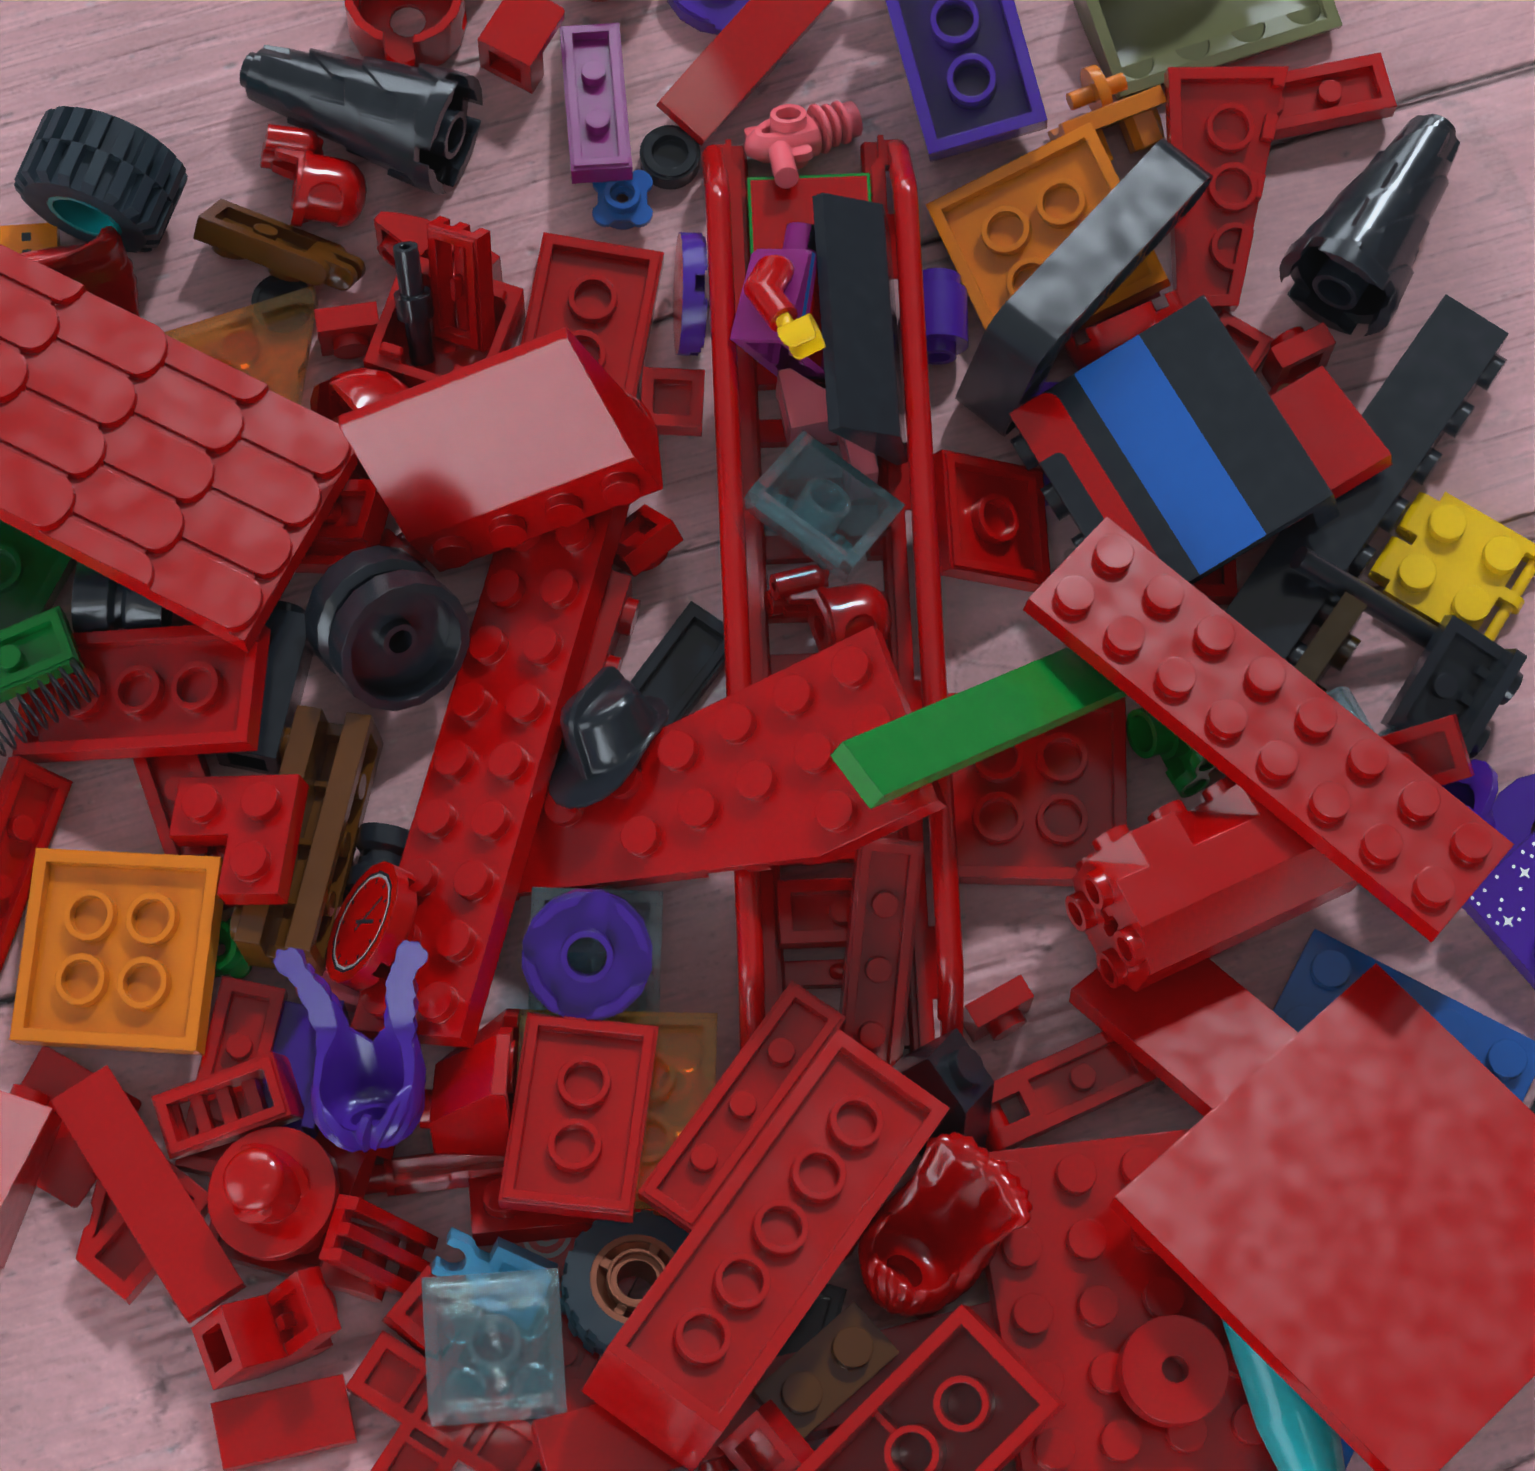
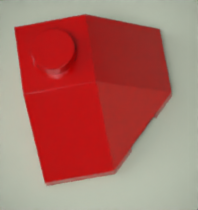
M505 1009L478 1030L473 1048L457 1047L435 1064L433 1089H425V1107L419 1122L420 1128L430 1129L434 1154L505 1156L524 1037L520 1009Z

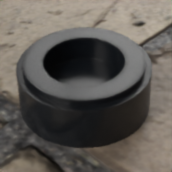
M664 125L650 131L641 143L640 168L651 176L653 185L656 187L670 190L684 187L696 177L699 171L700 146L679 126Z

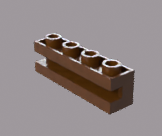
M297 705L292 727H287L285 730L279 755V764L281 765L279 775L300 774L309 785L288 904L235 905L231 916L230 935L248 966L277 970L273 963L277 949L286 950L292 947L304 951L306 962L314 967L316 974L319 976L324 974L327 945L333 924L342 905L350 867H352L360 824H363L384 744L372 715L347 712L344 724L328 723L322 708Z

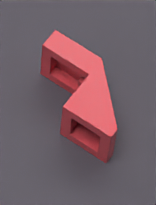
M791 368L778 370L776 398L788 450L837 442L850 498L875 494L879 474L875 454L829 431L826 390Z

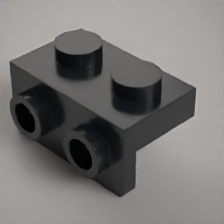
M1445 615L1380 723L1396 732L1456 714L1469 758L1472 759L1482 750L1490 736L1491 728L1487 724L1499 704H1506L1519 689L1523 680V674L1519 671L1526 661L1527 655L1516 648L1504 649L1456 616Z

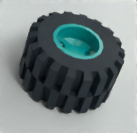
M58 106L56 109L47 110L42 117L15 176L14 186L21 195L22 200L31 209L63 232L82 241L89 242L99 235L102 228L112 226L119 232L126 251L137 253L152 251L153 248H157L186 185L188 175L185 173L186 168L183 163L176 158L177 156L169 148L136 125L93 109Z

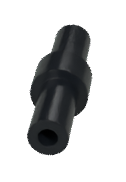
M411 241L401 242L393 246L399 289L394 293L397 319L405 324L411 364L414 366H425L435 361L429 319L434 316L431 289L425 286L423 282L418 244Z

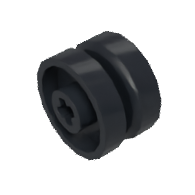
M376 545L352 551L331 565L313 587L304 613L306 638L316 656L331 672L337 675L340 682L354 697L374 709L399 711L422 705L440 693L461 669L470 644L469 618L459 599L445 585L436 580L434 574L419 560L401 548Z

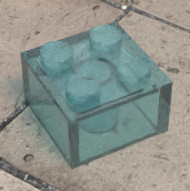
M558 1268L421 1278L428 1415L433 1426L537 1419L568 1411Z

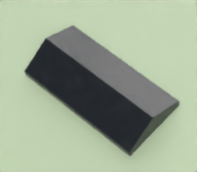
M828 193L814 195L812 198L821 328L826 347L823 349L828 429L895 465L907 463L891 236L884 205Z

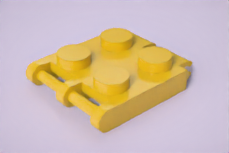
M1446 491L1440 501L1426 493L1418 492L1395 530L1400 537L1409 541L1412 545L1400 538L1391 536L1371 568L1368 577L1385 588L1383 591L1384 595L1437 627L1445 615H1454L1478 631L1494 605L1499 607V610L1483 634L1492 641H1495L1510 614H1518L1525 603L1521 596L1535 575V543ZM1522 560L1526 565L1510 590L1505 586Z

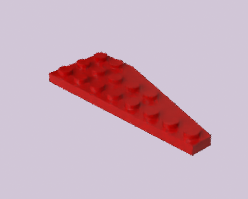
M871 626L663 727L651 741L634 771L625 782L601 801L587 807L568 809L556 804L549 793L548 787L516 901H519L522 896L547 893L562 895L575 889L604 886L617 889L707 878L709 873L742 869L756 872L772 870L775 865L803 862L806 865L829 863L946 808L945 799L936 780L870 809L830 756L843 741L912 713L883 634L874 626Z

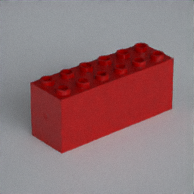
M838 1028L608 1345L581 1392L689 1471H694L728 1426L950 1108Z

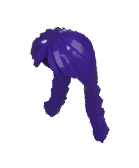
M404 940L396 949L395 961L390 968L391 971L385 982V1028L378 1033L373 1041L349 1026L348 1019L342 1010L341 1001L332 993L330 985L326 980L316 974L314 967L306 962L302 949L292 947L286 950L277 949L276 957L273 960L278 972L288 977L289 981L297 987L300 1001L308 1009L309 1021L316 1031L317 1055L315 1058L310 1099L314 1122L327 1139L337 1147L350 1152L362 1150L365 1153L370 1149L376 1151L377 1148L394 1147L411 1135L421 1120L425 1107L426 1066L420 1041L416 1033L418 1028L416 1013L419 1006L416 995L419 988L415 976L418 969L427 962L429 953L422 947L419 941Z

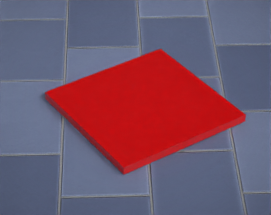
M1377 963L1120 1191L1109 1205L1374 1471H1440L1535 1376V1113Z

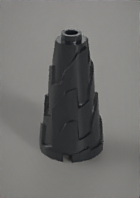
M264 45L257 53L250 52L244 59L240 70V84L245 88L248 99L287 117V123L311 129L317 135L345 146L347 152L387 169V175L431 193L445 194L443 184L451 187L455 186L470 160L477 140L481 120L467 116L468 102L483 106L482 88L475 76L457 70L420 63L419 67L368 56L361 60L310 48L308 53L270 45Z
M1437 114L1417 115L1411 119L1384 151H1379L1364 171L1337 195L1324 214L1310 225L1300 238L1290 245L1279 267L1280 280L1282 283L1285 277L1291 275L1294 284L1287 295L1302 311L1320 323L1324 322L1327 327L1349 335L1352 334L1358 323L1369 324L1368 330L1364 335L1368 336L1382 331L1394 317L1414 274L1411 267L1419 252V245L1430 224L1429 222L1449 184L1447 175L1459 150L1460 141L1455 136V127L1448 119Z

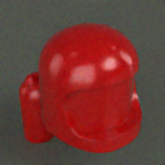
M268 124L265 142H263L260 167L271 169L272 172L293 180L290 206L291 210H293V216L290 226L301 227L303 223L315 221L343 228L357 220L365 206L367 193L365 176L359 167L342 158L325 156L322 149L324 140L318 137L316 132L311 129Z
M813 564L770 575V590L765 591L763 597L768 615L776 616L783 614L786 618L808 619L819 651L871 626L878 629L883 634L885 642L887 641L892 627L891 611L887 599L877 588L864 583H852L827 588L829 587V571Z

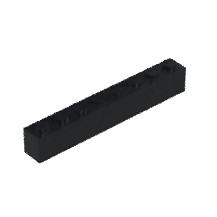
M1445 294L1362 414V417L1392 454L1393 465L1336 498L1340 516L1319 529L1311 516L1308 515L1280 531L1225 612L1294 667L1308 647L1302 642L1313 624L1321 628L1341 598L1290 567L1293 554L1298 548L1305 546L1359 579L1377 552L1375 548L1369 545L1379 528L1388 533L1393 530L1410 501L1402 497L1412 480L1420 485L1426 482L1443 455L1434 448L1446 432L1456 438L1475 409V406L1467 402L1477 385L1488 391L1502 371L1507 359L1499 355V352L1509 333Z

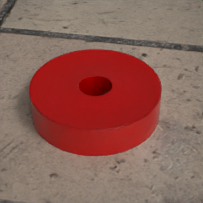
M1164 1315L1142 1324L1126 1339L1118 1355L1116 1377L1123 1399L1136 1415L1156 1426L1179 1428L1199 1421L1213 1411L1220 1403L1228 1385L1229 1365L1221 1342L1208 1327L1190 1317ZM1165 1360H1173L1180 1365L1183 1372L1181 1382L1173 1383L1165 1378L1162 1372V1365Z

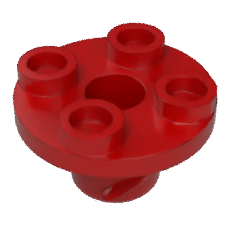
M276 1126L250 1132L234 1142L224 1152L213 1170L207 1197L212 1224L220 1237L229 1246L253 1259L279 1261L296 1255L309 1254L321 1244L323 1235L328 1230L338 1195L340 1194L338 1166L335 1159L320 1143L302 1131Z

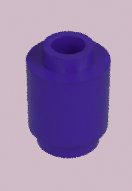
M947 268L924 269L923 287L928 364H948L955 361L957 355L963 353L969 347L967 289L961 284L960 274L954 270Z

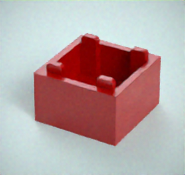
M420 257L423 282L425 286L430 288L429 259ZM453 267V277L455 276V267ZM396 275L363 360L364 368L388 372L402 381L408 388H412L514 348L526 320L523 288L493 279L496 334L491 347L484 352L433 337L432 318L429 319L435 361L425 366H414L410 362L405 324L397 319L394 293L399 289ZM456 300V301H455L456 328H458L457 300Z

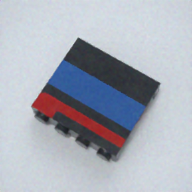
M1204 295L1009 413L1019 432V435L1010 440L1018 456L1028 471L1038 465L1040 466L1049 481L1047 485L1040 488L1047 503L1059 521L1070 515L1080 531L1078 535L1071 538L1075 548L1108 517L1192 585L1307 515L1311 516L1318 529L1340 516L1334 494Z

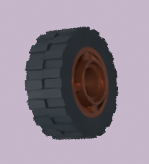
M641 1209V1212H635L633 1223L597 1219L587 1232L583 1230L575 1239L573 1250L568 1252L560 1291H562L560 1302L562 1313L567 1315L569 1320L568 1328L574 1337L578 1336L583 1342V1347L592 1355L594 1352L601 1356L603 1355L608 1345L642 1300L625 1296L620 1291L618 1283L626 1277L637 1276L652 1286L689 1235L688 1232L668 1218L653 1214L654 1211Z

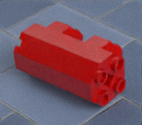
M1225 777L1206 788L1202 792L1205 802L1190 811H1187L1182 800H1174L1152 812L1147 817L1149 823L1130 831L1126 824H1122L1106 831L1093 840L1092 845L1095 852L1087 855L1075 864L1077 873L1072 878L1075 893L1066 896L1065 906L1071 923L1078 931L1086 933L1096 951L1097 967L1105 983L1113 989L1125 984L1136 992L1351 892L1359 883L1229 777Z

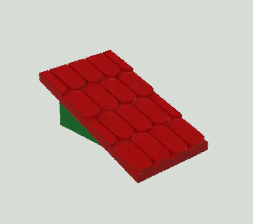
M0 244V520L249 653L359 462L339 424L269 390L268 384L166 335L159 326L86 291L83 284Z

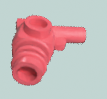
M837 100L832 102L831 105L823 104L821 107L814 103L809 105L807 112L799 105H780L771 110L768 120L760 123L758 126L744 129V151L750 158L762 163H770L776 184L781 188H791L798 182L799 175L797 170L805 167L813 157L820 155V152L822 154L829 153L832 147H838L840 143L844 145L849 144L852 138L861 136L863 131L862 118L857 106L852 101L841 103Z

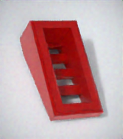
M269 1052L151 1096L169 1159L177 1160L237 1141L244 1135L261 1128L287 1125L303 1119L305 1111L287 1056L275 1052ZM266 1078L274 1104L270 1108L267 1106L259 1079ZM242 1085L251 1114L243 1118L233 1090L234 1087ZM211 1094H216L224 1125L219 1127L215 1126L207 1096ZM189 1101L200 1133L189 1137L180 1104Z

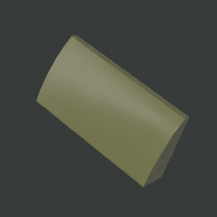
M1073 0L1085 34L1105 78L1122 72L1127 80L1128 89L1115 94L1117 100L1158 85H1165L1164 73L1168 67H1221L1339 29L1342 26L1334 0Z

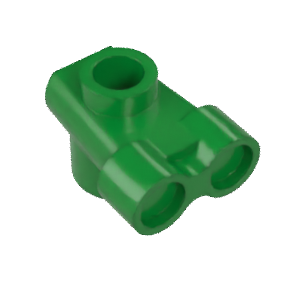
M1143 707L1134 709L1128 714L1126 734L1133 751L1144 759L1160 755L1168 769L1165 773L1181 798L1193 796L1210 782L1208 774L1215 768L1213 764Z

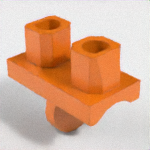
M1092 64L1082 68L1080 71L1082 88L1066 93V100L1071 110L1089 105L1092 111L1059 124V127L1047 132L1050 141H1053L1091 122L1110 161L1114 159L1103 130L1119 124L1130 154L1153 146L1162 138L1165 139L1157 107L1166 103L1167 100L1161 85L1113 103L1112 95L1128 89L1124 74L1120 72L1105 78L1101 69L1097 65Z

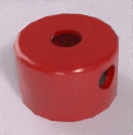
M344 0L349 34L362 57L368 56L419 67L420 63L439 66L445 63L461 46L468 25L465 0ZM409 7L417 9L424 15L426 20L425 26L420 33L405 37L393 31L390 21L396 11Z

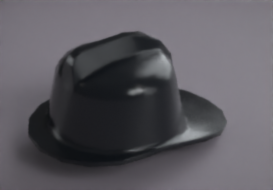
M603 667L583 689L569 698L561 709L560 725L566 749L557 761L549 782V793L556 804L568 809L587 807L605 799L618 789L634 771L651 741L667 722L669 716L667 704L661 698L643 696L636 686L625 679L615 667Z

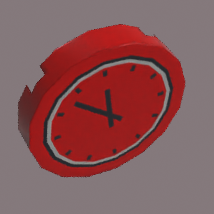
M382 861L371 866L357 880L341 906L327 945L326 967L330 979L359 992L374 986L380 978L372 974L381 963L390 967L395 960L397 947L402 941L408 939L417 911V893L409 889L416 882L413 873L387 861Z

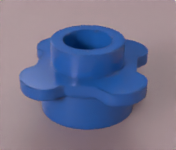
M633 171V180L592 183L593 189L598 193V204L592 210V217L599 226L627 230L633 227H644L651 221L653 211L647 204V193L653 187V180L646 171ZM620 194H625L628 200L621 203L617 200V197Z

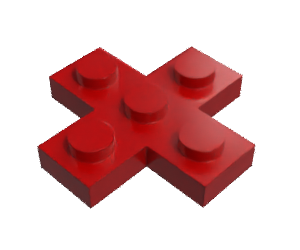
M477 1309L473 1312L440 1365L432 1362L382 1330L345 1386L347 1391L400 1424L371 1471H454L459 1463L472 1471H534L539 1463V1457L532 1433V1425L498 1404L516 1376L532 1344Z

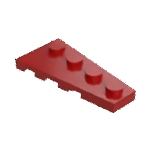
M1289 66L1168 67L1164 73L1165 98L1167 100L1165 103L1167 141L1213 176L1211 183L1201 198L1170 232L1173 290H1177L1183 306H1186L1202 295L1206 297L1215 312H1221L1222 309L1227 312H1234L1239 306L1254 235L1253 228L1256 213L1263 193L1271 143L1274 140L1279 117L1277 114L1282 90L1285 87Z

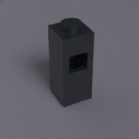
M278 601L265 624L271 630L258 750L215 753L219 764L222 766L267 775H279L281 767L279 755L282 739L286 728L292 727L297 705L301 704L314 653L306 638L305 610L296 604Z

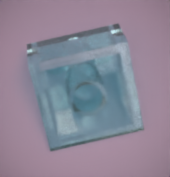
M804 430L750 488L744 497V507L747 512L761 521L770 531L780 535L814 560L822 569H827L845 584H848L873 554L905 506L904 503Z

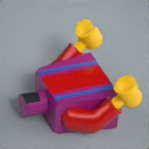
M792 222L787 224L782 249H757L751 254L731 331L730 340L776 377L778 376V370L791 368L807 379H825L823 349L826 347L821 328L815 227L809 223Z

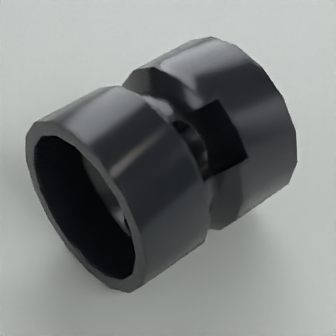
M77 562L71 603V619L74 633L118 630L119 628L139 629L171 626L173 612Z

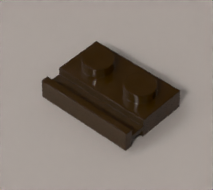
M1347 592L1341 597L1294 666L1326 693L1328 689L1319 684L1330 666L1341 672L1362 641L1352 634L1367 605Z

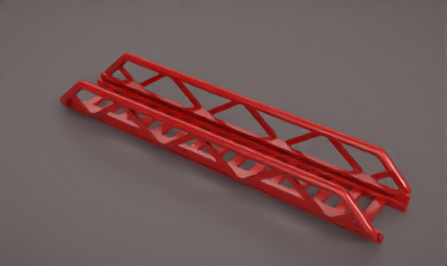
M877 135V142H863L860 145L861 173H870L871 202L884 205L891 236L894 279H898L908 462L895 465L876 455L879 474L875 494L851 499L845 475L762 477L761 448H786L788 445L782 419H759L758 391L776 390L777 377L730 340L750 261L747 155L744 151V145L732 146L731 139H725V144H711L705 148L702 153V167L706 203L726 697L815 654L770 655L769 624L809 622L808 619L786 618L783 614L776 616L768 615L763 598L764 592L767 591L766 565L805 564L825 561H882L884 591L880 592L887 599L892 617V627L887 639V648L910 709L914 712L948 698L918 189L909 147L900 139L884 140V135ZM886 171H889L892 183L894 214H888ZM809 379L820 387L826 388L825 379ZM833 442L822 445L838 446V443ZM879 503L881 532L765 536L763 506ZM905 510H911L921 679L914 678ZM952 773L937 780L947 807L929 815L935 926H929L925 854L923 851L904 1049H909V1053L935 1040L933 999H937V1018L940 1020V1036L955 1028L959 1030L962 1036L964 1031V959ZM923 819L897 830V833H890L882 838L924 842ZM855 850L829 863L821 864L854 863ZM803 862L775 865L772 870L749 872L745 869L734 870L740 1051L792 980L805 989L842 987L844 959L784 961V949H778L775 884L777 880H780V866L806 865Z

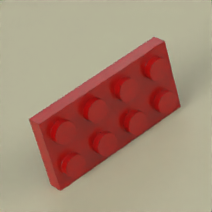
M197 625L73 633L85 665L83 671L98 692L99 698L93 694L80 675L91 697V703L86 702L70 683L81 706L80 710L76 709L59 689L68 706L70 716H66L49 697L58 714L59 723H55L40 706L49 725V730H46L29 712L37 728L38 736L31 734L19 720L28 742L23 743L15 735L14 740L17 744V750H13L12 756H20L33 763L257 751L271 630L264 625L249 653ZM75 673L69 674L74 683L86 696ZM63 677L57 679L62 688L75 702ZM52 683L45 684L46 688L65 710ZM40 687L34 689V693L54 716ZM29 693L22 694V698L44 724ZM19 702L18 713L29 725V727L34 731L26 713L24 712ZM16 723V731L23 737Z

